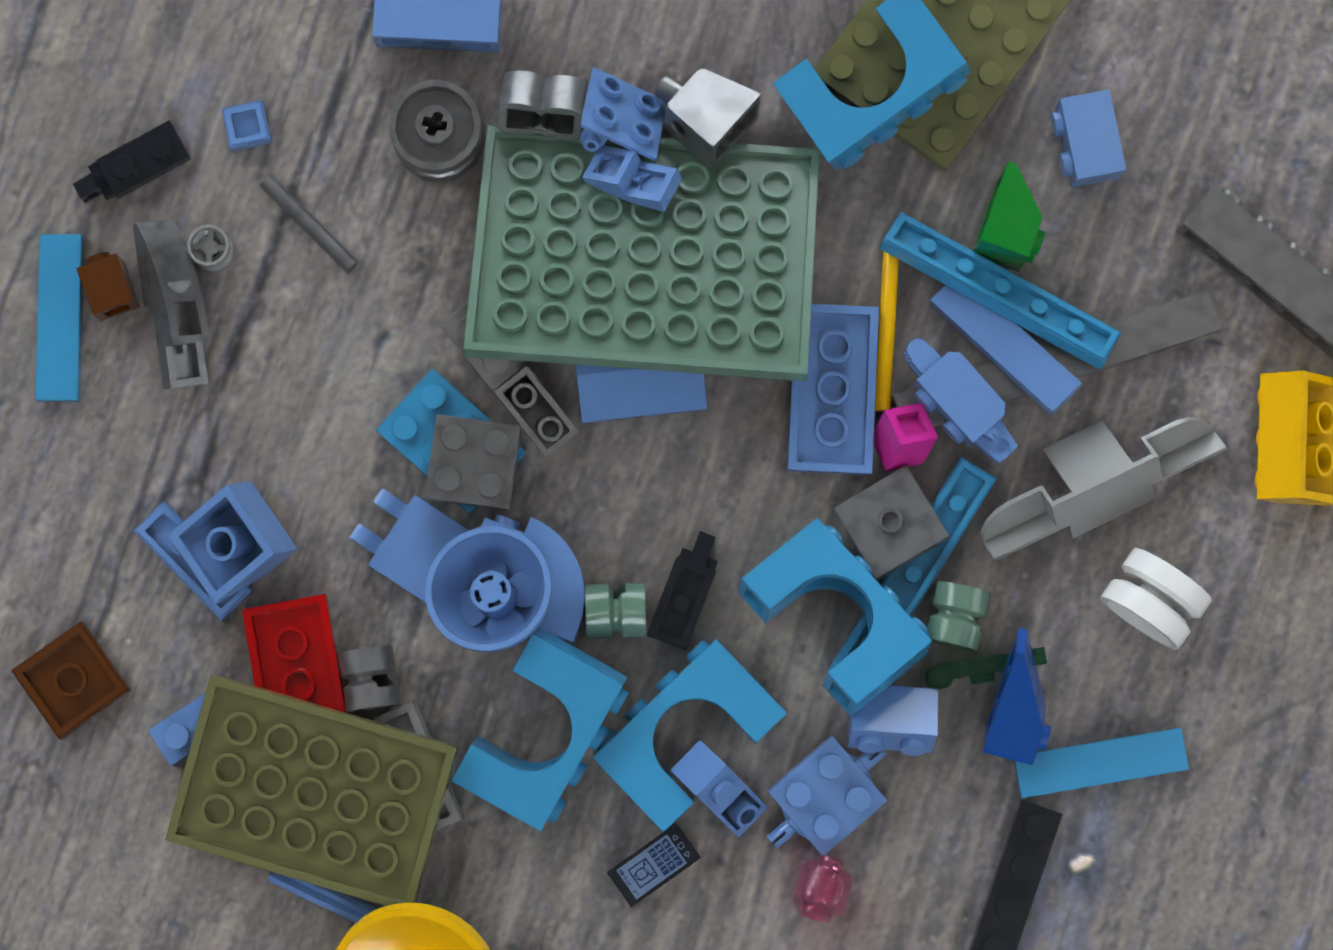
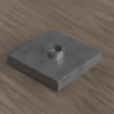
M907 465L834 508L864 560L870 566L877 582L950 539V536Z

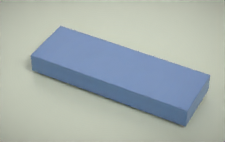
M164 501L134 532L221 621H224L253 591L247 586L219 603L213 602L168 536L184 520Z

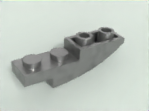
M174 219L134 223L133 231L144 307L152 306L163 390L208 384L203 342L211 341L198 278L184 239Z
M468 302L439 324L463 356ZM464 356L466 361L515 422L521 426V429L545 458L579 432L523 361Z

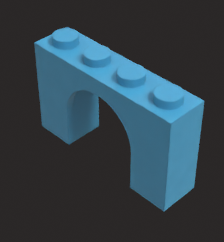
M886 0L875 8L903 48L906 58L904 79L898 90L885 102L872 107L859 108L839 101L833 96L807 58L773 82V85L835 171L841 166L846 169L856 164L864 156L863 150L875 142L878 144L886 142L898 132L897 126L909 117L912 119L919 118L933 106L931 101L944 92L951 94L957 91L967 82L966 76L972 72L968 63L922 0Z
M817 517L742 577L738 594L765 624L797 598L814 590H834L845 594L858 604L867 621L868 636L858 648L827 672L823 687L853 717L924 658L928 653L932 640L930 639L929 630L924 623L916 617L911 618L902 609L901 601L896 593L887 586L882 587L875 580L867 562L860 556L854 557L847 550L839 532L830 525L825 526Z
M538 627L532 634L512 671L549 691L564 704L572 723V737L569 746L553 759L542 762H530L519 759L477 736L451 781L541 832L547 820L554 824L556 823L567 803L566 800L560 798L567 784L573 787L577 786L588 766L581 762V759L588 747L594 751L597 750L608 731V728L601 725L608 711L617 715L629 692L622 689L627 676Z
M717 639L710 645L705 640L701 641L686 656L690 664L679 675L672 669L655 686L660 693L649 704L643 698L624 715L629 723L618 733L612 728L608 730L597 748L599 752L592 757L663 832L694 803L662 769L654 753V731L659 719L669 708L687 700H703L713 703L721 708L754 743H757L787 714Z

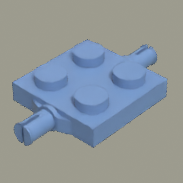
M830 735L766 790L780 806L785 821L770 834H767L766 837L779 849L797 833L808 839L822 856L826 855L887 802L886 798L873 784L868 772L883 757L887 756L885 751L882 750L876 754L863 752L856 758L847 753L836 739Z

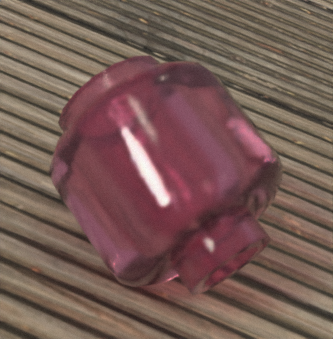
M820 855L818 861H807L800 866L792 892V900L799 907V914L814 921L829 923L832 917L841 916L845 912L853 886V879L848 872L842 869V861L830 856Z

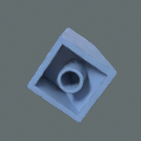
M252 481L227 484L168 534L214 603L221 602L266 576L298 550Z

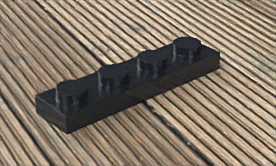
M1020 800L969 950H1017L1063 814L1025 800Z

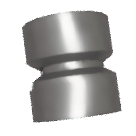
M392 645L360 648L338 653L341 676L349 681V684L343 688L346 712L400 705L398 682L390 678V673L396 669Z

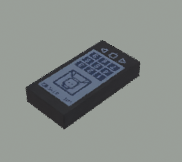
M675 823L610 869L607 874L632 908L701 857L678 824Z

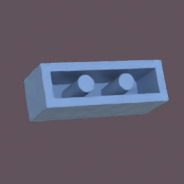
M374 0L372 37L376 47L500 53L502 0Z

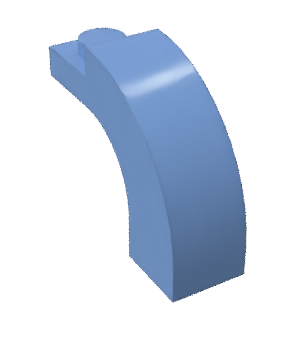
M497 514L494 521L484 518L481 527L496 526L514 530L531 540L541 551L551 574L552 596L548 612L539 627L561 640L575 644L585 613V584L578 561L570 547L553 529L532 517L529 519L525 532L518 530L519 522Z

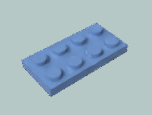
M811 304L806 382L791 380L787 471L872 475L879 307Z

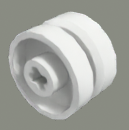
M1134 548L1121 565L1126 578L1131 582L1123 579H1113L1099 598L1112 612L1141 633L1168 648L1179 650L1191 632L1188 624L1181 616L1189 619L1201 618L1212 602V599L1201 586L1171 564L1145 550Z

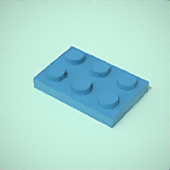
M432 368L376 431L421 472L428 476L437 414L492 421ZM521 446L518 448L516 464L526 454V451ZM458 504L470 515L478 508L477 506Z

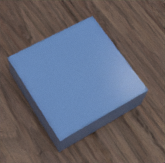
M262 100L221 109L229 147L232 152L272 143L266 110Z

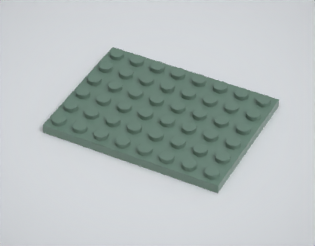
M487 125L463 347L465 357L806 382L808 374L819 149L736 143L711 170L676 139L660 138L657 159L655 161L640 154L638 156L643 162L677 168L682 177L666 211L663 212L622 200L585 183L582 177L596 151L590 152L585 150L580 138L559 140L544 136L541 133L514 135L498 129V126ZM607 140L604 144L607 146L627 149L610 140Z

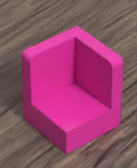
M921 403L885 410L874 429L873 444L885 471L888 472L900 469L906 465L907 467L923 464L938 436L924 406Z

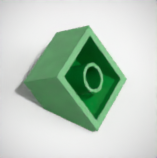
M1008 161L998 178L973 251L998 265L1019 271L1025 262L1032 263L1035 255H1038L1046 232L1039 230L1043 216L1017 164Z

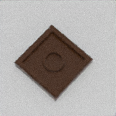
M83 621L74 625L11 670L59 740H63L131 691L126 681Z

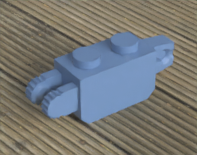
M919 337L918 339L913 338V341H909V344L906 345L907 348H904L905 352L902 355H904L903 359L906 360V363L909 364V368L918 377L913 384L918 390L914 393L915 398L929 413L934 410L937 411L946 422L942 425L944 431L956 444L959 445L963 441L968 448L973 444L996 464L1002 462L1018 447L1001 421L1005 416L1006 403L960 352H947L941 357L931 345L928 346V342H925L924 339L921 340Z

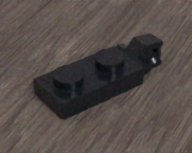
M168 120L98 158L97 162L88 166L91 173L73 183V186L84 203L101 194L104 195L106 200L114 197L119 199L186 163L191 157L174 126Z
M700 531L692 551L682 548L679 557H676L647 636L686 651L716 574L714 570L718 561L708 558L716 538L715 536Z

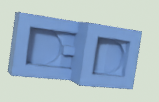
M603 145L596 151L582 177L585 183L612 196L663 212L666 211L682 180L677 168L643 162L636 151Z

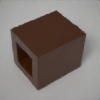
M101 252L92 255L85 260L86 265L76 268L92 313L100 321L140 307L125 263L116 253L110 255L109 252Z

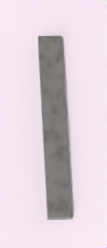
M1206 290L1108 323L1107 325L1120 331L1121 335L1101 370L1052 343L1042 345V347L1078 379L1219 332L1223 329L1210 290ZM993 362L975 368L1005 403L1028 395ZM913 388L893 395L895 407L919 403L914 396V393L918 390ZM926 410L933 427L946 423L936 410L931 413Z

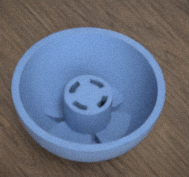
M496 526L475 528L458 535L448 542L434 559L425 585L427 609L438 630L460 647L477 652H499L524 642L543 622L552 596L550 570L538 547L519 532ZM501 602V604H499L498 606L490 608V605H495Z

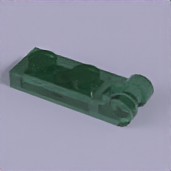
M1045 647L1032 649L1036 666L1047 664ZM1010 652L936 664L926 671L925 682L929 688L942 690L949 687L954 679L969 677L970 685L996 681L995 673L1004 672Z

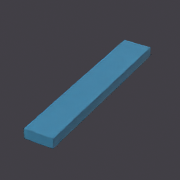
M900 212L879 248L1099 370L1102 369L1121 335L1120 331L903 212Z
M960 457L931 504L950 539L886 576L881 584L882 587L887 586L896 593L901 601L902 609L910 617L914 614L997 478L963 457ZM864 613L828 671L866 640L868 626Z

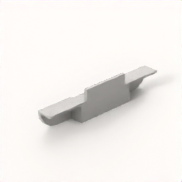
M1185 417L1140 437L1144 458L1132 462L1106 424L1101 420L1043 448L1045 456L1071 493L1052 501L1044 487L1040 485L1007 501L995 509L985 520L981 529V542L995 562L1066 527L1069 528L1072 538H1075L1154 500L1153 485L1227 450V447L1216 434L1209 421L1201 417Z

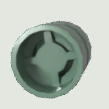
M937 581L932 605L939 611L938 614L930 616L927 625L932 642L977 652L982 636V628L976 622L977 619L986 616L991 593L971 586Z
M645 582L621 583L617 590H613L609 584H585L587 639L611 638L614 632H619L623 638L647 637Z

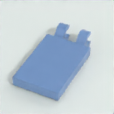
M382 488L373 503L397 518V522L385 540L361 524L357 525L349 538L375 554L368 563V566L426 603L425 585L434 559L448 542L469 530L416 495L413 496L407 505Z

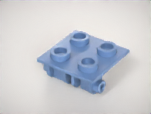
M593 67L580 127L583 128L580 141L585 150L595 152L607 140H610L655 161L657 159L667 103L650 92H646Z

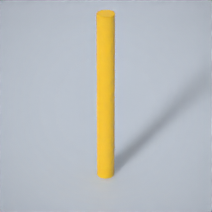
M883 251L875 393V412L880 413L891 409L899 259Z

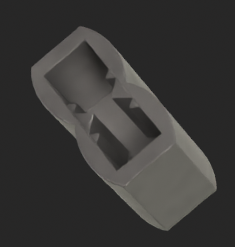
M510 71L504 73L499 102L498 129L514 135L541 133L544 136L559 140L580 138L582 132L580 122L586 98L587 82L568 75H554L545 78L540 74L530 71Z

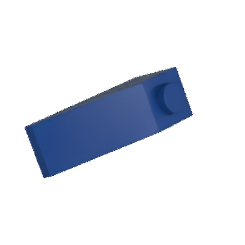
M1018 628L985 726L983 753L1033 765L1038 749L1045 751L1051 726L1045 725L1046 706L1027 629Z

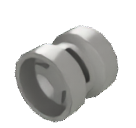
M210 224L201 225L194 229L188 238V253L204 271L211 273L222 272L233 262L235 256L234 245L226 233L218 226Z

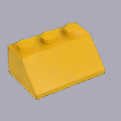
M1304 370L1260 374V388L1257 393L1259 429L1256 433L1258 466L1255 474L1257 499L1280 504L1333 506V377Z

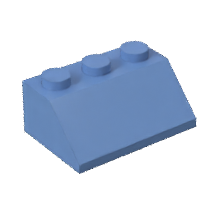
M575 365L582 423L707 410L704 374Z

